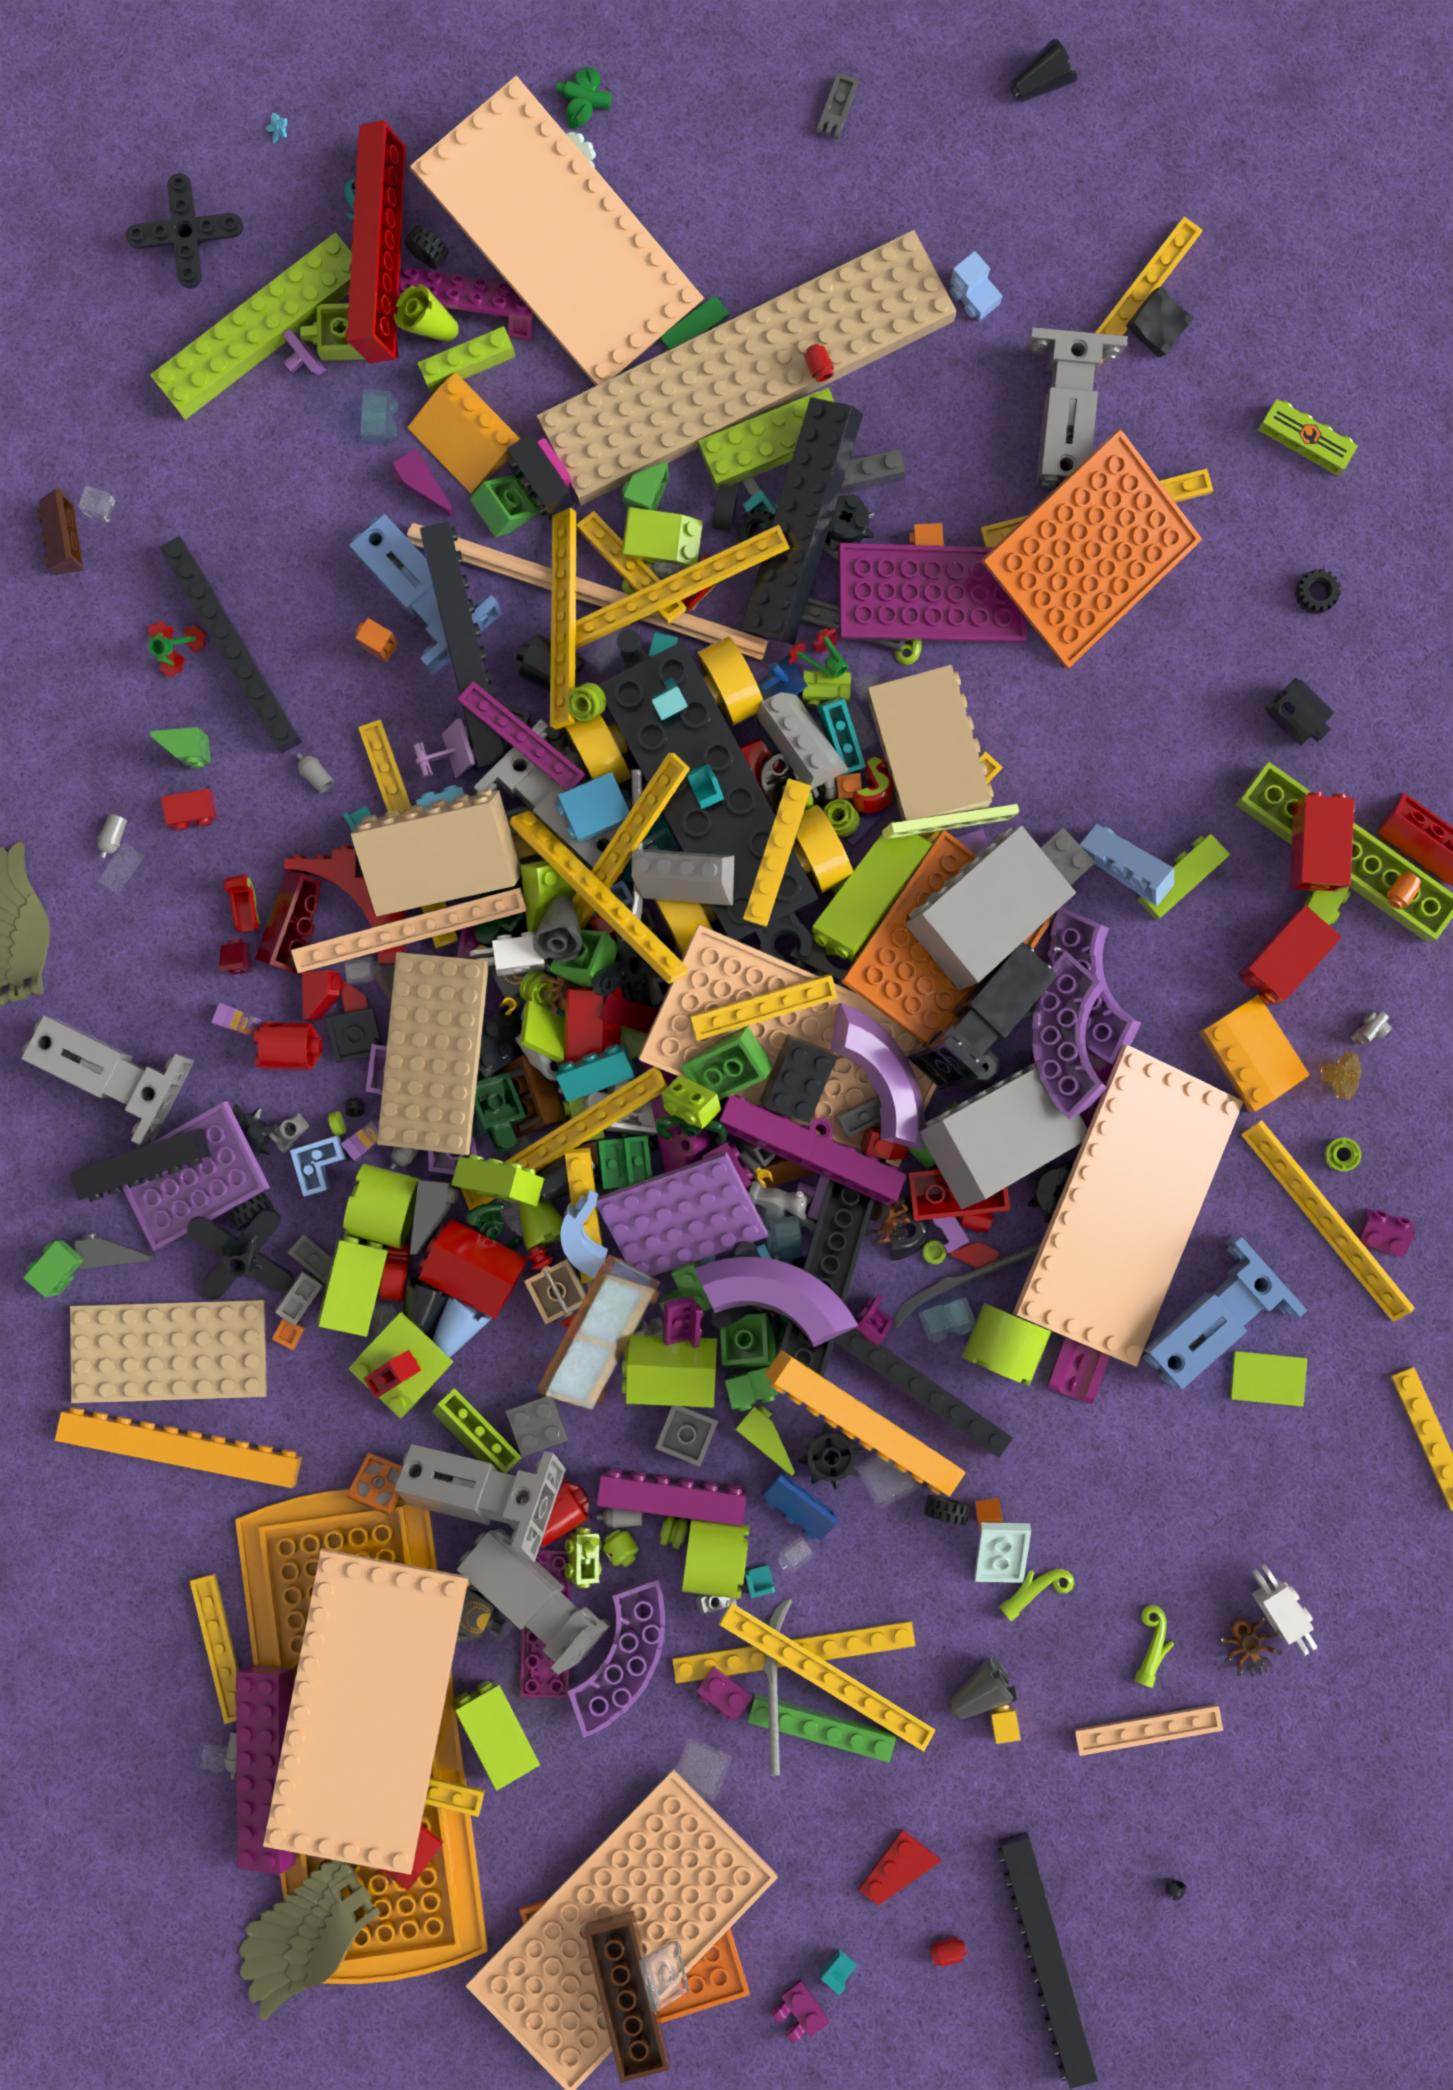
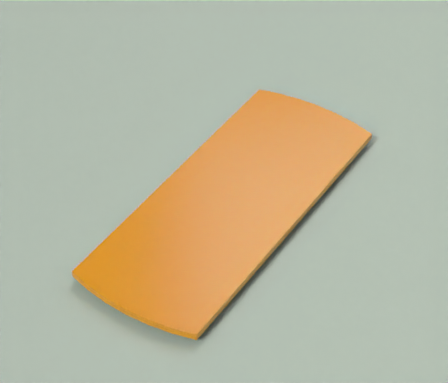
M338 1489V1491L329 1490L309 1494L308 1496L304 1495L303 1497L298 1496V1498L295 1497L281 1503L278 1502L235 1519L253 1664L294 1668L295 1685L322 1548L438 1571L430 1510L410 1506L400 1496L391 1516L348 1499L346 1496L349 1491L348 1489ZM451 1671L430 1777L467 1785L458 1718L451 1706L455 1703ZM425 1804L421 1825L441 1839L443 1844L408 1891L378 1868L349 1863L358 1875L356 1879L361 1887L365 1886L371 1896L370 1901L375 1908L378 1907L381 1914L361 1928L338 1970L330 1978L322 1982L323 1984H365L420 1976L460 1964L488 1952L471 1815ZM295 1853L296 1865L280 1874L283 1900L286 1901L285 1896L295 1893L294 1889L303 1885V1881L311 1877L310 1873L316 1869H321L323 1863L332 1862L331 1859ZM349 1885L340 1890L344 1899L353 1894ZM362 1906L354 1911L358 1920L367 1915Z

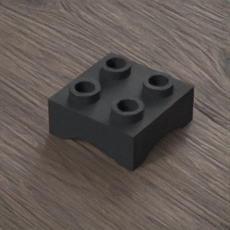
M1161 286L1150 293L1126 327L1159 358L1167 355L1174 342L1194 318L1179 307Z

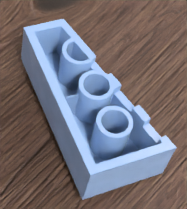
M1096 824L1080 844L1095 861V865L1156 907L1174 886L1173 867L1136 847L1129 841L1115 835L1108 827L1103 828Z

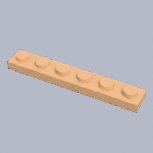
M1213 1704L1074 1729L1078 1754L1082 1756L1223 1731L1219 1706Z

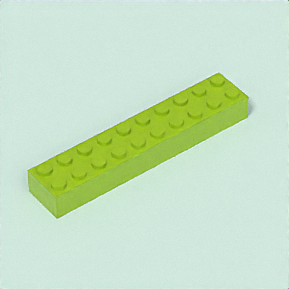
M335 232L150 374V376L186 420L286 343L287 340L283 334L288 329L299 333L300 327L308 326L316 320L317 306L321 304H336L349 294L348 287L350 286L351 279L349 267L352 261V252Z
M1267 762L1261 767L1235 805L1292 845L1294 803L1308 795L1311 791L1272 763ZM1354 823L1350 888L1427 943L1437 940L1453 918V893ZM1404 872H1410L1421 880L1420 889L1407 908L1401 907L1397 909L1388 903L1389 899L1386 894L1400 875H1403Z

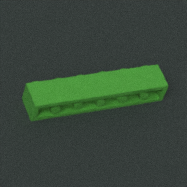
M754 1693L748 1713V1723L769 1728L768 1696ZM778 1699L779 1732L890 1763L896 1741L893 1732Z

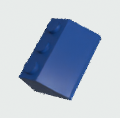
M780 1470L762 1492V1496L765 1498L763 1502L773 1510L776 1508L780 1509L784 1513L782 1517L792 1525L798 1523L803 1527L802 1532L812 1540L816 1537L821 1541L839 1522L835 1512Z

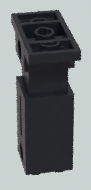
M1022 942L980 982L973 985L951 1011L955 1017L946 1028L934 1032L921 1047L912 1050L907 1058L941 1090L979 1078L985 1071L982 1065L987 1060L983 1056L993 1042L1004 1039L1057 975L1052 971V967L1047 962L1042 961L1035 954L1031 946Z

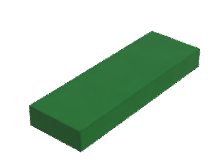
M714 296L664 333L660 340L668 350H671L713 329L729 317V312L719 299Z

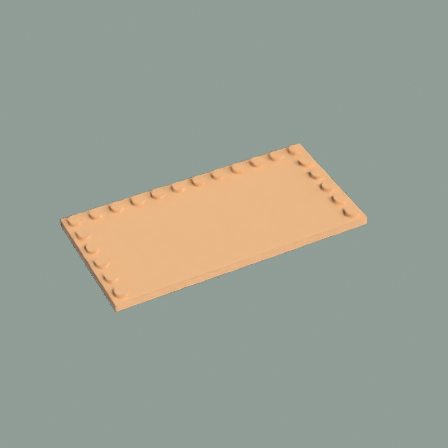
M517 76L410 166V170L596 386L618 376L658 341L664 333L674 327L704 300V297Z
M698 924L681 960L689 970L686 976L671 983L638 1059L674 1075H681L687 1078L680 1068L681 1064L725 1036L742 1029L738 1028L697 1041L690 1015L819 976ZM834 983L838 999L748 1025L773 1067L787 1034L830 1050L838 1003L851 1006L879 1023L897 1042L906 1057L912 1050L923 1045L857 993ZM833 1052L837 1059L810 1123L816 1118L827 1119L833 1127L831 1137L836 1142L861 1149L860 1144L864 1131L847 1138L836 1115L878 1095V1093L874 1092L865 1076L866 1072L858 1064H854L846 1057ZM907 1058L918 1081L925 1112L936 1085ZM772 1069L766 1079L732 1095L742 1096L752 1105L763 1106L760 1098ZM769 1109L770 1113L777 1116H786L791 1119L792 1123L798 1126L808 1125V1123ZM881 1122L874 1126L881 1128ZM815 1129V1132L820 1135V1132ZM886 1159V1163L899 1167L902 1159Z
M1122 1045L1106 1084L1107 1089L1101 1096L1013 1314L1137 1367L1244 1101L1133 1047Z
M321 1549L263 1844L264 1847L411 1875L469 1579L468 1576Z
M672 1769L466 1984V1987L565 2090H575L613 2051L584 1935L586 1923L630 1911L635 1912L658 2004L778 1878V1875Z

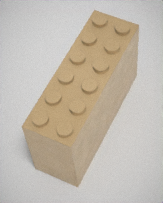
M952 665L868 687V703L883 756L888 766V773L893 780V791L902 822L988 809L990 803H992V797H994L991 784H986L985 775H987L985 763L979 760L978 752H980V745L978 739H973L972 730H974L972 718L971 716H966L967 701L964 693L960 694V677L958 671H953Z
M484 789L471 797H468V794H462L454 797V800L445 802V799L436 800L431 803V806L422 807L421 804L414 805L405 812L392 810L379 818L376 815L364 817L362 822L357 824V827L351 833L376 916L515 886L521 876L520 861L499 790L492 792L491 789Z

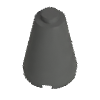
M558 896L552 900L533 937V948L539 956L546 960L547 957L555 959V962L562 963L575 959L582 947L575 902L566 896Z
M991 1656L986 1659L950 1697V1704L948 1706L956 1718L959 1716L961 1719H966L1013 1703L1019 1699L1015 1685L1010 1687L1008 1679L1011 1677L996 1658L992 1659Z

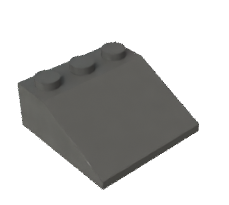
M418 1180L410 1254L426 1251L430 1241L435 1237L454 1208V1203H458L460 1189L451 1185L452 1183Z

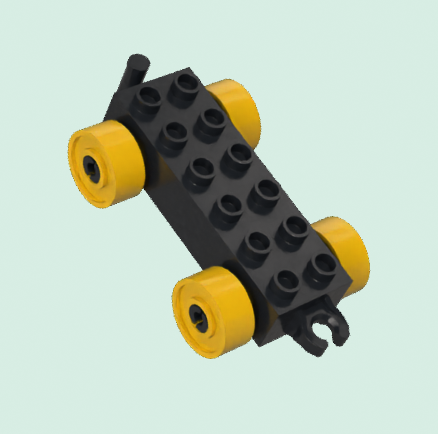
M633 630L621 632L617 638V645L620 650L621 659L624 662L625 671L598 684L606 696V710L613 724L607 726L602 716L598 715L588 721H580L575 718V723L565 726V730L576 752L579 754L591 781L611 772L617 785L630 779V772L622 757V754L629 752L637 770H641V777L646 786L668 753H675L690 768L688 773L709 764L715 774L724 797L723 800L702 809L694 796L686 774L660 813L680 852L734 856L733 905L654 899L680 952L684 956L698 924L713 930L710 923L717 921L725 936L741 943L756 937L762 952L785 961L784 957L775 950V941L780 935H791L797 942L799 955L803 958L808 957L811 952V938L803 924L799 923L796 916L815 907L819 898L806 874H808L819 893L822 894L846 882L851 874H853V869L833 826L823 810L818 805H815L803 812L767 927L743 920L776 816L718 708L719 705L728 722L734 726L757 714L763 701L757 683L740 650L728 636L696 652L698 663L704 675L702 677L684 641L650 658L641 650V639L637 632ZM673 678L688 707L661 720L651 699L667 690L663 682Z

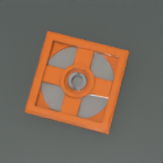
M368 1452L346 1495L347 1498L391 1516L400 1498V1495L394 1490L396 1477L401 1473L403 1466Z

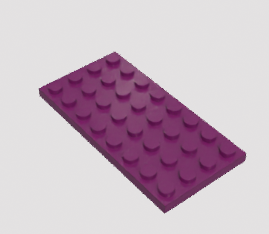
M840 543L838 545L840 639L1025 643L1027 641L1026 617L981 562L994 547Z

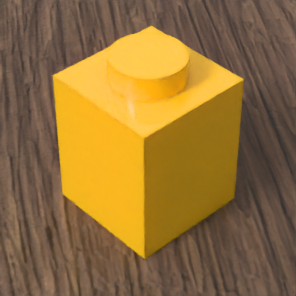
M1007 1704L989 1710L993 1738L996 1744L1019 1741L1020 1734L1014 1707Z

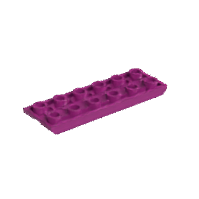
M1064 1336L1046 1388L1092 1404L1110 1355Z
M538 1550L535 1560L564 1586L561 1593L571 1601V1582H569V1578L565 1575V1565L569 1563V1554L565 1550ZM528 1627L522 1629L520 1697L569 1698L567 1691L569 1688L570 1668L559 1675L551 1669L555 1662L543 1652L547 1645Z

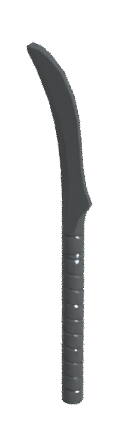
M1041 1243L962 1275L945 1276L939 1283L914 1295L900 1307L895 1317L896 1329L900 1328L914 1310L931 1298L973 1279L1032 1257L1038 1253Z

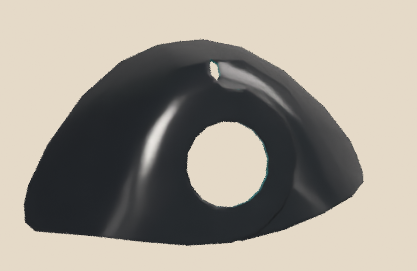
M908 1195L904 1203L908 1207V1211L899 1215L898 1218L902 1216L909 1218L910 1222L916 1227V1233L913 1237H904L901 1233V1227L904 1223L896 1222L897 1228L894 1230L892 1261L907 1258L920 1250L926 1243L930 1231L928 1219L914 1221Z

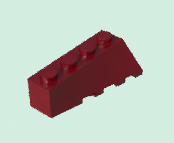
M286 870L255 960L302 976V972H297L291 950L310 945L311 934H314L315 929L313 917L314 913L317 912L321 881L302 873Z

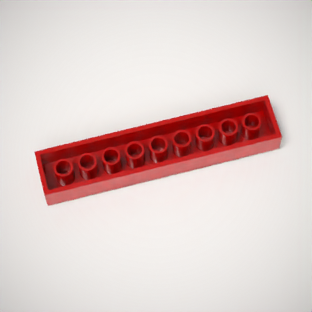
M385 120L359 125V136H357L358 157H356L357 175L354 181L356 192L353 201V242L351 243L352 261L349 267L351 279L350 286L348 287L349 307L347 308L348 329L346 330V339L370 364L395 360L397 325L394 320V313L396 315L398 313L396 303L399 296L406 145Z

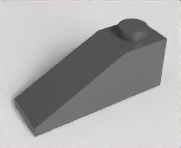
M97 1233L82 1235V1240L75 1241V1251L84 1259L77 1267V1270L155 1260V1255L105 1237L97 1238Z

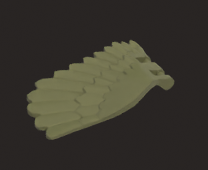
M17 842L9 851H6L5 847H0L1 1007L9 1001L14 1003L27 999L29 995L34 994L37 996L44 993L42 972L48 953L50 925L47 913L27 878L25 846L23 842ZM32 978L31 985L27 986L26 980ZM9 985L8 992L4 993V987Z
M331 1859L332 1862L323 1863L321 1869H316L310 1873L311 1877L305 1879L303 1885L294 1889L295 1893L285 1896L286 1901H279L273 1905L274 1909L262 1912L261 1920L252 1921L245 1928L249 1937L242 1943L239 1949L241 1957L245 1958L240 1969V1975L244 1980H254L248 1988L249 1999L253 2004L261 2000L259 2018L263 2022L282 2003L296 1993L315 1987L330 1978L340 1967L361 1928L381 1914L378 1907L375 1908L370 1901L371 1896L365 1886L361 1887L356 1879L358 1875L348 1862ZM349 1885L353 1894L344 1899L340 1890ZM362 1906L367 1915L358 1920L354 1911Z

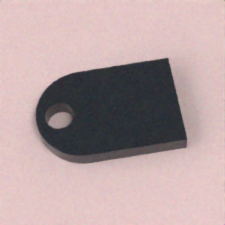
M781 751L769 755L763 761L759 770L760 784L776 815L782 799L783 792L781 787L787 784L788 778L792 780L799 778ZM778 759L783 760L784 765L782 769L774 771L772 768L773 763ZM817 789L810 790L813 805L822 807L824 803Z

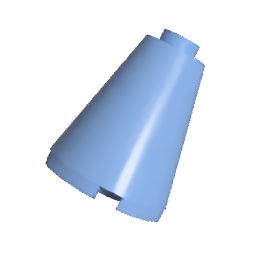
M449 1296L432 1341L448 1357H451L479 1332L492 1317Z

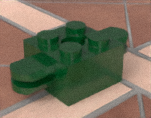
M522 874L515 886L482 893L478 899L520 887L524 896ZM526 911L481 923L475 930L476 939L482 946L489 947L493 946L492 941L497 940V937L501 936L503 932L511 935L512 938H517L527 925Z
M509 1073L495 1077L490 1075L483 1080L477 1075L472 1124L473 1137L476 1138L489 1134L494 1149L500 1153L507 1152L517 1143L512 1127L516 1126L526 1117Z

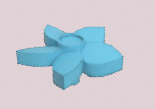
M272 113V124L265 128L267 131L273 132L272 143L278 141L279 136L287 138V119L280 118L276 113Z

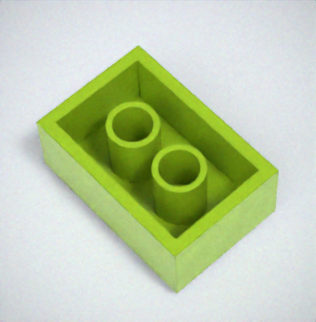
M470 1154L469 1158L459 1157L451 1185L478 1195L537 1207L544 1178L535 1175V1170L524 1168L520 1164L512 1162L503 1164L502 1161L489 1158V1160H484L482 1157Z

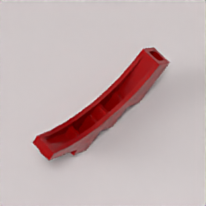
M342 845L339 846V849H332V859H329L328 855H315V859H305L306 856L291 855V859H284L285 870L321 877L341 887L361 907L372 928L406 919V910L376 916L363 874L362 878H359V860L353 846ZM406 944L378 951V963L381 965H395L396 952L406 953Z

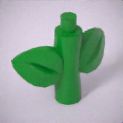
M592 67L580 69L576 73L575 83L567 81L566 84L557 82L556 92L563 93L564 98L571 100L567 106V121L571 129H576L585 124L592 116L593 107L610 109L613 93L597 90L601 79L598 71Z

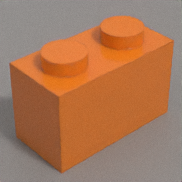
M367 618L365 623H360L355 633L357 635L355 638L362 649L385 663L388 662L399 644L391 631Z

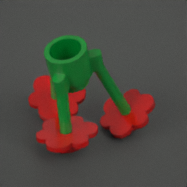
M163 621L151 624L148 627V632L151 634L148 638L150 641L149 650L151 654L157 656V661L161 662L159 669L164 671V674L169 678L174 677L176 673H181L183 670L181 666L185 663V658L172 650L173 645L185 643L187 646H190L192 652H198L200 648L205 647L206 633L204 630L199 629L197 625L185 628V637L173 639L172 637L174 628L170 625L166 626Z
M825 628L819 630V633L815 635L816 641L812 643L815 652L821 651L824 653L827 650L830 652V655L824 661L825 667L803 654L806 645L805 641L794 644L788 653V656H790L789 665L796 663L800 657L820 670L826 677L832 675L835 679L839 678L849 668V665L834 648L838 635L834 634L837 631L836 629L828 630Z

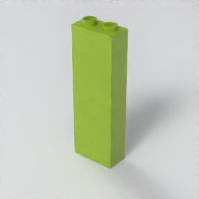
M882 833L815 922L812 929V938L819 945L833 949L841 958H848L854 961L931 849L932 843L918 835L884 839Z

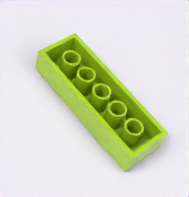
M829 387L698 440L699 452L716 491H718L720 484L731 486L746 478L756 476L790 462L810 397L835 402Z

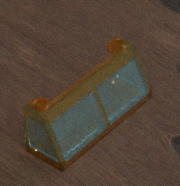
M609 1254L599 1269L536 1391L544 1396L591 1410L596 1402L601 1404L608 1392L604 1390V1387L649 1303L654 1305L661 1293L657 1290L660 1281Z

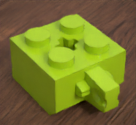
M349 303L321 304L317 306V322H313V326L300 327L302 341H313V344L317 345V353L321 361L366 360L346 339V330L348 329L347 308Z

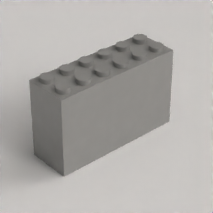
M1022 825L1014 830L1010 827L1004 833H1000L993 838L987 848L984 847L974 855L975 859L964 864L958 870L959 873L950 877L941 885L942 888L939 891L929 895L921 907L918 906L908 914L910 919L904 923L959 991L980 982L1076 893Z
M1035 1062L926 1122L927 1128L919 1133L960 1208L964 1209L987 1199L1083 1142L1088 1129L1079 1114L1068 1120L1057 1108L1040 1079Z

